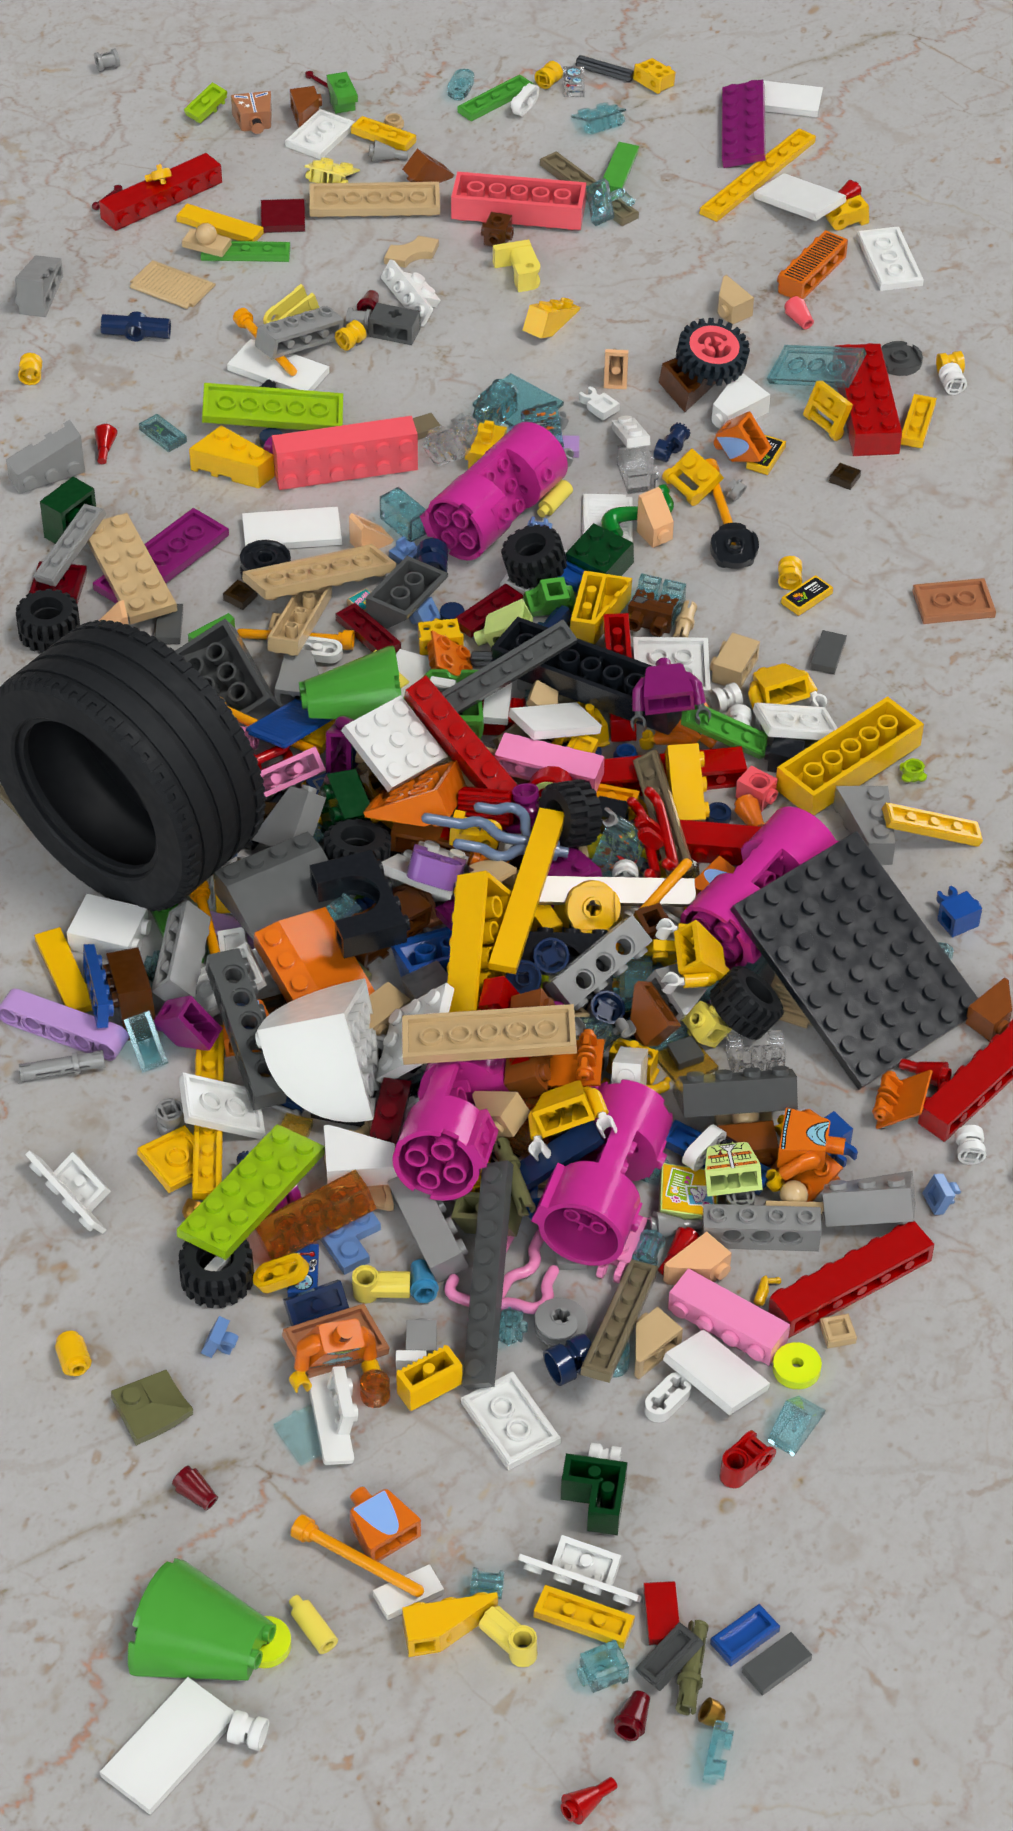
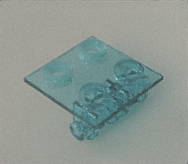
M600 103L596 105L595 109L583 108L578 110V113L571 115V118L586 121L587 125H584L585 132L594 134L605 129L621 126L625 122V117L621 112H625L626 109L620 108L618 105Z

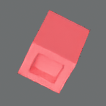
M751 765L737 780L736 799L743 795L751 794L754 798L758 799L762 812L768 804H773L778 796V791L776 790L777 778Z

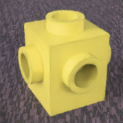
M699 1001L682 1020L688 1028L687 1033L689 1036H693L696 1042L715 1048L732 1030L721 1019L713 1005L703 1001Z

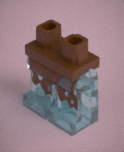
M641 573L638 587L628 605L630 630L637 632L643 627L650 629L652 636L662 637L664 633L670 634L676 617L681 611V605L685 601L686 584L665 579L662 585V578Z

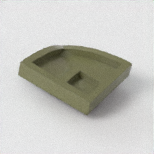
M167 1369L111 1391V1399L136 1446L163 1434L193 1415L192 1406L181 1394Z

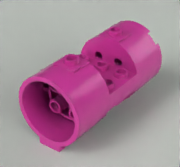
M521 422L516 424L488 449L476 463L458 476L430 502L429 507L420 516L427 537L442 540L448 549L451 550L449 554L455 558L466 561L478 558L510 528L511 523L524 510L534 506L565 477L568 470V462L560 442L551 432L536 423Z
M790 806L778 809L741 848L743 863L736 867L733 874L722 873L717 875L703 891L699 892L694 901L682 913L680 923L689 924L697 920L721 943L725 966L729 970L734 966H746L748 962L754 964L762 954L730 910L731 907L839 841L835 840L830 830L811 813Z
M506 1058L427 1064L420 1082V1088L418 1089L419 1101L408 1113L393 1154L394 1170L401 1182L411 1191L417 1189L429 1194V1199L446 1201L463 1197L472 1190L478 1180L481 1169L485 1168L488 1164L499 1132L488 1110L476 1108L472 1094L474 1091L509 1092L504 1085Z
M621 1080V1083L608 1084L606 1081L600 1086H590L598 1089L602 1094L609 1111L607 1115L613 1118L618 1131L615 1134L613 1127L606 1128L604 1130L606 1136L604 1138L605 1144L582 1157L581 1161L567 1166L557 1163L548 1179L531 1222L538 1224L543 1240L553 1251L575 1263L600 1266L609 1264L619 1258L630 1231L636 1232L643 1216L638 1215L643 1203L640 1202L639 1192L632 1181L642 1180L646 1177L650 1178L655 1168L661 1169L667 1157L663 1150L673 1123L672 1112H668L663 1104L665 1100L656 1091L646 1085L630 1080Z

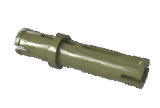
M497 1138L501 1147H498L495 1141L492 1150L498 1162L508 1160L514 1165L511 1195L518 1215L528 1216L529 1212L526 1207H529L530 1212L533 1213L536 1210V1206L532 1201L519 1169L521 1163L514 1156L508 1138Z
M692 1620L688 1623V1629L697 1635L704 1645L683 1666L677 1678L679 1693L675 1709L682 1715H690V1713L693 1715L696 1713L697 1697L703 1685L701 1670L709 1625L702 1620H695V1625Z

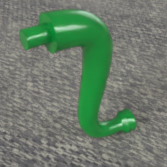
M666 484L659 485L658 487L662 490L671 513L674 508V502L669 494L670 489ZM638 506L616 507L608 510L602 516L601 527L622 537L623 530L619 523L637 520Z

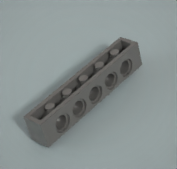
M239 948L207 955L205 970L253 1111L286 1103L287 1095L274 1080L264 1058L263 1050L258 1048L255 1033L266 1018V1012L263 1004H258L256 998L258 997L257 985L254 980L250 981L248 975L250 967L247 958H242ZM228 980H236L237 982L233 983ZM236 1003H243L245 1006H239ZM245 1026H250V1027H253L254 1029H246V1028H244V1027H245ZM252 1050H260L262 1053H254ZM265 1073L270 1075V1077H263L260 1074Z

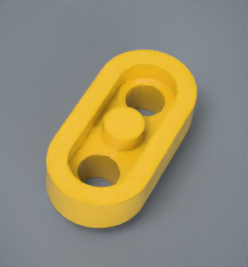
M292 1253L265 1262L254 1272L253 1283L263 1293H271L298 1284L307 1276L309 1263L298 1253Z

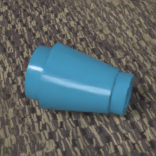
M423 1259L415 1260L410 1265V1294L419 1303L431 1302L437 1296L439 1285L427 1262Z

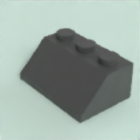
M406 556L366 597V612L387 629L407 620L448 578V573Z

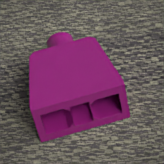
M192 996L167 1000L154 1019L156 1030L163 1032L175 1045L185 1048L210 1051L223 1029Z

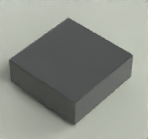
M693 1036L667 1044V1051L678 1070L704 1061V1054Z

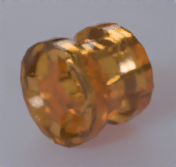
M373 1369L361 1376L360 1395L362 1402L371 1408H380L389 1402L390 1378L384 1371Z

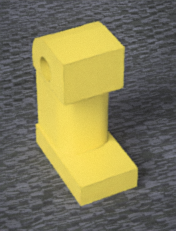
M529 239L493 245L494 267L513 266L514 284L518 292L530 291L539 287L540 277L538 273L540 272V262Z
M300 284L294 291L266 311L263 323L267 324L319 308L315 294L310 293L307 296L304 286Z

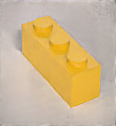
M699 743L667 745L664 752L666 774L680 820L705 822L706 817H709L710 810L709 803L704 802L703 793L707 792L706 776L702 777L701 767H704L705 764L704 752L699 751Z

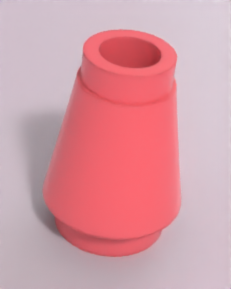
M795 296L785 303L786 315L804 330L814 324V320L803 299Z

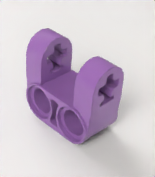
M415 844L407 868V877L416 882L439 889L454 891L457 875L463 874L467 860L457 856L453 858L428 851L427 847Z

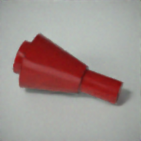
M848 180L838 193L846 195V200L861 195L862 189L858 182Z
M101 424L94 429L99 451L97 462L99 464H106L108 452L118 432L110 424Z
M902 1059L899 1063V1069L913 1072L916 1075L932 1070L930 1084L937 1088L942 1082H948L951 1079L952 1070L949 1068L948 1062H915Z
M690 1227L677 1228L667 1257L658 1268L660 1274L664 1276V1265L667 1261L700 1237L694 1229Z
M609 1777L597 1786L563 1794L561 1798V1811L564 1817L575 1824H582L602 1801V1798L617 1789L616 1781Z

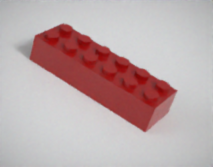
M881 344L835 345L833 371L838 393L853 404L846 421L853 456L899 454L902 430Z

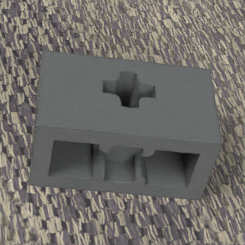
M377 303L369 317V337L413 345L420 331V311Z

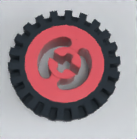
M704 318L699 319L698 324L696 321H692L690 326L686 325L684 327V331L681 332L676 349L678 366H683L682 372L684 374L689 372L688 377L693 380L695 376H698L697 382L701 384L703 379L707 380V385L712 386L713 381H716L717 386H722L723 380L726 385L730 384L732 379L736 381L739 375L741 376L744 372L750 348H748L749 341H745L746 335L744 333L740 334L741 329L736 327L732 330L733 324L730 322L726 326L722 325V319H718V323H714V318H708L707 323Z

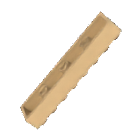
M332 585L322 587L318 591L308 590L300 592V594L291 597L268 636V651L291 656L299 655L332 598Z

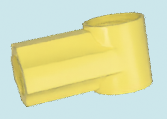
M361 1265L352 1273L353 1297L356 1301L364 1304L372 1303L377 1298H410V1271H377L370 1265Z
M499 1605L489 1608L480 1620L479 1628L509 1654L510 1661L517 1667H529L534 1664L538 1655L537 1635L534 1629L519 1624ZM519 1645H527V1647H524V1648H520V1647H518V1646H519Z

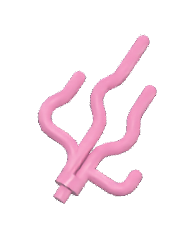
M539 1227L528 1248L529 1262L525 1266L513 1269L504 1275L501 1310L512 1309L526 1314H535L542 1303L554 1298L553 1284L559 1274V1268L556 1265H551L543 1277L540 1286L542 1298L538 1302L532 1303L518 1298L505 1297L515 1281L534 1274L540 1266V1248L544 1240L540 1234ZM507 1236L506 1253L513 1242L514 1237ZM451 1274L444 1286L445 1295L449 1300L469 1307L470 1295L456 1290L460 1279L458 1275Z

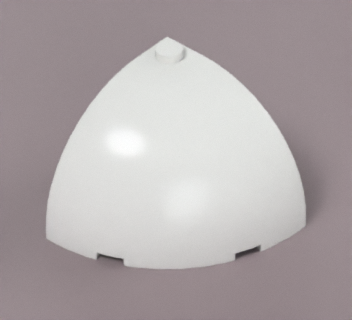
M365 978L334 985L302 996L276 1009L263 1020L255 1033L257 1046L262 1048L264 1058L274 1080L290 1099L305 1110L326 1119L341 1122L373 1120L378 1102L377 1098H373L374 1091L379 1090V1081L376 1080L379 1057L376 1030L369 1026L370 1014H373Z

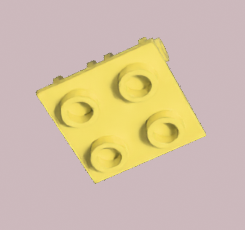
M322 157L321 160H313L312 163L305 165V168L310 169L307 170L305 177L309 179V182L348 183L346 176L359 172L360 169L353 168L351 163L341 162L337 164L333 163V159Z

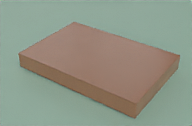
M985 578L913 585L912 592L923 624L995 618L996 609Z
M364 1303L284 1328L282 1336L295 1358L297 1343L317 1325L357 1318L359 1319L360 1326H365L374 1333L377 1358L389 1354L390 1349ZM362 1358L361 1361L309 1369L306 1371V1375L308 1378L331 1372L335 1366H345V1368L360 1364L364 1360Z

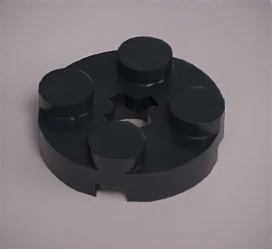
M726 523L720 526L715 534L713 533L710 542V552L719 567L739 569L751 566L754 563V559L758 554L759 539L754 531L751 532L746 529V525ZM731 542H736V545L741 547L732 549L729 546H731Z

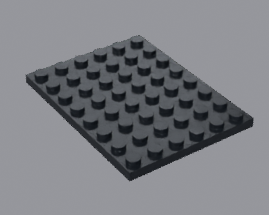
M857 831L736 903L730 909L858 1090L897 1066L902 1059H908L968 1019V1007L978 999Z

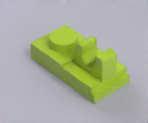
M212 82L184 108V112L188 117L201 124L212 112H217L216 107L219 104H225L228 93L225 89Z

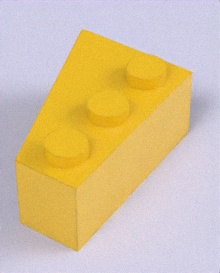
M222 425L189 448L191 471L205 470L211 472V476L219 477L220 474L231 477L233 482L255 488L262 487L275 477L273 454Z
M591 571L583 572L570 621V629L576 638L594 645L604 634V614L620 613L631 600L632 578Z

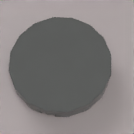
M892 341L882 346L887 373L896 376H908L920 370L923 355L917 346L913 345L911 347L904 341Z

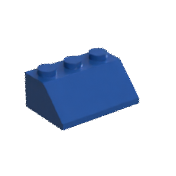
M448 927L409 937L407 938V943L391 946L400 976L409 974L434 961H438L447 972V964L450 959L449 940L452 936V931Z

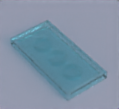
M784 345L767 380L769 384L815 386L816 381H824L830 387L849 388L867 353L864 348Z

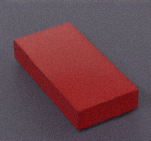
M675 1581L649 1582L643 1585L649 1645H658L680 1622Z

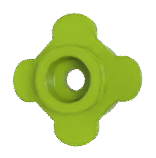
M911 758L900 764L899 769L903 773L902 780L904 782H923L927 779V774L924 773L925 765L921 760Z

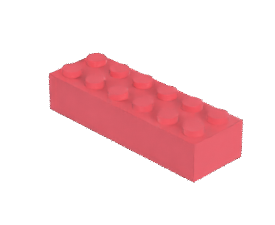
M457 171L451 196V219L486 223L490 213L496 212L512 215V224L581 230L586 205V182Z
M412 416L272 435L275 478L279 490L418 470V434Z

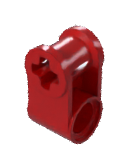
M748 1431L723 1454L719 1475L720 1481L729 1488L743 1486L755 1474L765 1469L776 1455V1449L772 1446L768 1447L760 1441L755 1431Z

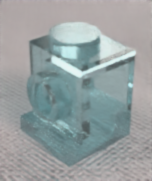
M616 1640L580 1653V1663L576 1670L583 1687L589 1685L592 1692L595 1693L619 1682L622 1684L628 1682L629 1665Z

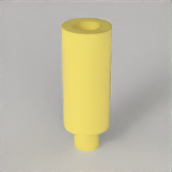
M561 480L539 502L537 514L540 517L552 515L572 494V485L566 480Z
M299 1595L293 1596L289 1600V1604L293 1608L291 1616L319 1654H325L332 1650L338 1643V1638L309 1600L303 1601Z

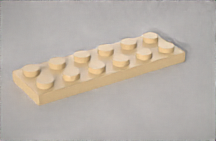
M439 182L310 183V217L440 215Z
M128 513L103 519L87 543L117 600H124L130 625L176 612L177 603Z
M373 544L243 571V581L265 600H276L281 596L298 595L300 592L308 590L318 591L322 587L331 585L340 586L345 582L363 581L368 577H382L396 567V562Z
M574 1004L403 1015V1065L576 1054Z

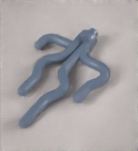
M477 802L473 808L478 813L501 815L504 813L517 815L520 819L522 835L503 832L494 823L480 816L462 819L424 813L421 817V820L426 824L454 829L479 827L487 831L497 841L515 845L506 851H497L487 844L464 839H455L453 841L454 848L480 853L493 861L507 862L519 855H524L532 832L529 813L524 807L513 802L500 804ZM558 841L552 861H556L558 857H568L569 848L560 846V841Z

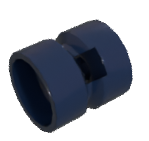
M436 538L425 539L417 546L416 560L447 572L448 547L442 540Z
M549 937L543 939L534 946L530 961L537 965L541 975H555L564 969L569 961L568 947L557 938Z
M520 960L516 974L506 973V978L520 994L541 988L542 976L540 969L529 960Z
M608 990L595 994L584 1008L590 1014V1023L586 1025H589L592 1029L594 1028L595 1035L603 1028L605 1033L601 1036L606 1035L615 1028V1021L618 1018H623L625 1015V1004L622 998L615 992Z
M583 1333L566 1340L565 1346L559 1343L543 1351L546 1368L558 1386L575 1380L577 1373L581 1374L582 1364L592 1345L589 1338Z

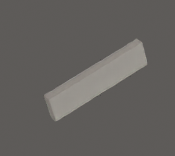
M84 504L33 575L36 581L56 587L106 516L104 509Z

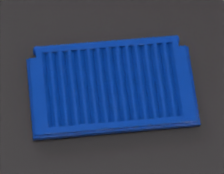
M294 699L246 727V732L250 736L285 749L333 719L309 718L308 710L302 709L301 700Z

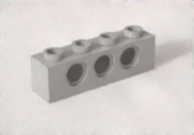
M633 915L624 918L549 980L544 987L555 1001H561L564 1005L574 1004V1010L576 1011L589 1001L586 996L592 991L597 994L608 985L606 980L611 975L617 977L628 968L626 963L633 958L636 961L648 952L646 946L653 940ZM617 942L624 948L623 955L619 954L616 950ZM597 959L601 960L604 964L603 972L596 966ZM577 975L584 980L583 988H580L576 983Z
M703 1204L702 1235L708 1232L727 1249L819 1252L821 1208Z

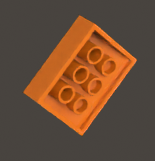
M457 760L433 767L390 792L384 789L373 798L363 812L365 817L423 827L431 825L421 820L424 813L450 817L458 806V791L463 787H467Z
M326 907L279 920L254 933L253 945L287 1003L327 987L364 978L369 995L375 991L355 956L344 959L335 938V922Z

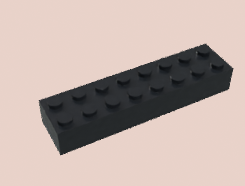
M517 617L491 647L492 661L548 629V627ZM578 639L575 645L518 679L530 684L538 680L559 691V695L586 705L590 703L594 705V708L631 721L632 717L635 716V711H632L633 688L640 678L645 676L646 668L652 665ZM643 711V717L648 728L669 735L681 720L682 711L645 715V711ZM637 721V722H636L637 724H640V725L643 726V722H642V721Z

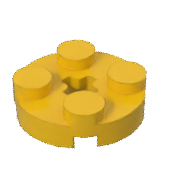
M587 880L572 887L565 903V913L570 925L573 928L581 929V933H592L594 929L609 930L613 923L618 920L621 910L620 900L616 892L604 882ZM592 900H594L595 904L599 905V910H595L594 915H590V911L586 910V906Z

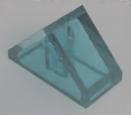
M150 1010L123 1020L142 1073L169 1063Z
M800 1395L786 1400L768 1437V1442L795 1456L824 1416L826 1410Z

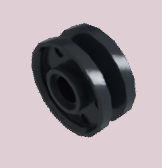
M257 540L247 544L240 553L241 579L243 580V571L290 562V551L285 545L273 540Z

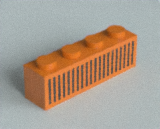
M825 230L819 237L814 239L811 245L804 248L802 253L796 259H793L785 270L779 273L777 278L779 283L778 293L790 298L798 296L804 299L846 258L848 239Z

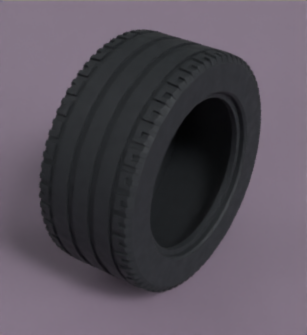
M111 620L89 621L65 634L0 686V783L17 813L46 850L70 873L106 898L138 905L149 911H161L173 907L189 896L255 837L261 828L264 820L263 817L265 816L264 809L266 808L264 802L266 800L264 794L265 787L263 786L264 781L260 775L261 770L257 765V758L254 756V750L249 745L250 742L245 736L243 728L240 727L237 718L232 714L231 709L225 704L223 698L218 695V692L213 689L207 679L198 670L194 669L193 665L187 662L180 654L178 655L174 649L169 648L162 641L159 642L156 637L150 636L145 631H140L136 627L132 628L128 624L123 625L121 622Z

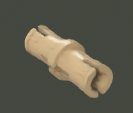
M689 600L682 603L680 614L675 620L676 628L672 637H689V633L695 623L694 616L697 610L695 602H691L690 608H688Z

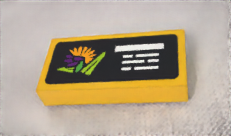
M765 435L772 448L760 462H747L746 469L769 475L786 448V441Z
M815 575L784 595L781 599V604L800 616L833 594V587Z

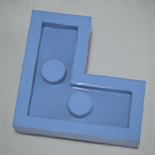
M365 1203L316 1226V1235L345 1275L361 1265L370 1263V1256L359 1240L380 1231L381 1223L368 1204Z

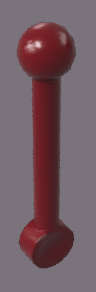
M313 71L305 72L307 79H313L328 88V84L313 75Z
M115 185L114 190L107 194L104 198L113 195L119 191H122V186ZM99 201L93 202L92 208L94 210L100 209Z

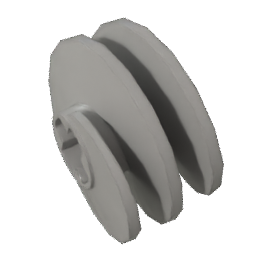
M567 1298L549 1299L542 1303L535 1312V1333L549 1348L559 1343L565 1346L566 1340L581 1333L587 1336L588 1317L584 1309L575 1301Z

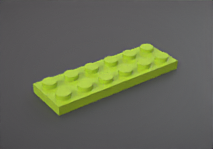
M204 383L202 423L295 430H314L342 426L343 393Z
M276 1124L177 1228V1237L227 1260L325 1155V1146Z

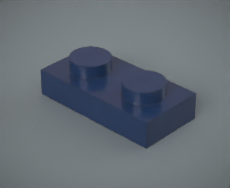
M338 1279L283 1299L291 1326L349 1308L342 1283Z

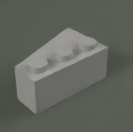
M35 255L15 277L17 289L15 302L16 305H19L20 314L39 317L47 316L63 278L61 258Z
M70 420L63 423L65 427L52 434L50 431L44 435L46 439L33 446L31 443L6 459L8 477L19 494L85 473L81 435Z
M836 786L833 808L843 819L845 829L849 830L851 834L857 831L881 865H892L896 844L894 829L886 827L882 811L886 802L890 803L888 786Z
M913 1171L850 1181L834 1180L829 1182V1184H825L823 1203L826 1227L914 1222L916 1202Z

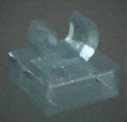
M343 893L342 897L337 898L326 907L334 921L351 917L353 914L363 911L353 898L346 893Z

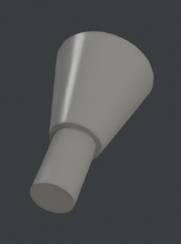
M375 140L374 144L370 143L368 156L372 157V161L393 158L407 160L408 151L396 150L389 145Z
M654 1211L652 1217L647 1219V1232L652 1234L654 1240L675 1235L678 1227H690L695 1231H701L702 1229L701 1219H683Z

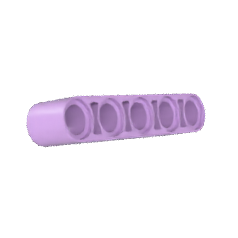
M11 989L0 1004V1020L4 1023L85 1053L103 1050L105 1060L113 1061L116 1059L129 1039L128 1032L115 1023L108 1022V1028H97L94 1016L20 989Z

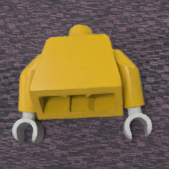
M786 663L768 668H759L753 673V681L749 685L748 697L752 710L755 703L787 705L809 697L812 699L810 706L819 707L820 705L821 707H826L827 698L822 694H817L818 689L805 670H799ZM755 717V728L760 730V722Z
M667 918L659 921L656 926L658 931L655 935L660 940H667L670 934L674 933L678 973L682 975V977H679L674 972H668L661 980L662 983H669L663 988L664 993L671 994L678 986H683V988L709 987L714 985L716 981H720L730 971L725 966L721 943L697 920L689 924L678 923V925H674Z
M577 1080L544 1092L540 1096L536 1106L528 1114L530 1138L534 1140L529 1145L528 1150L537 1162L539 1161L538 1155L541 1151L547 1159L551 1156V1150L542 1141L543 1138L595 1120V1118H599L596 1125L603 1138H606L604 1130L608 1127H613L615 1134L618 1130L613 1118L607 1115L609 1111L600 1091L588 1086L583 1087L581 1081Z

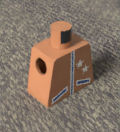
M271 91L231 95L232 115L241 131H252L255 134H260L264 129L271 128Z

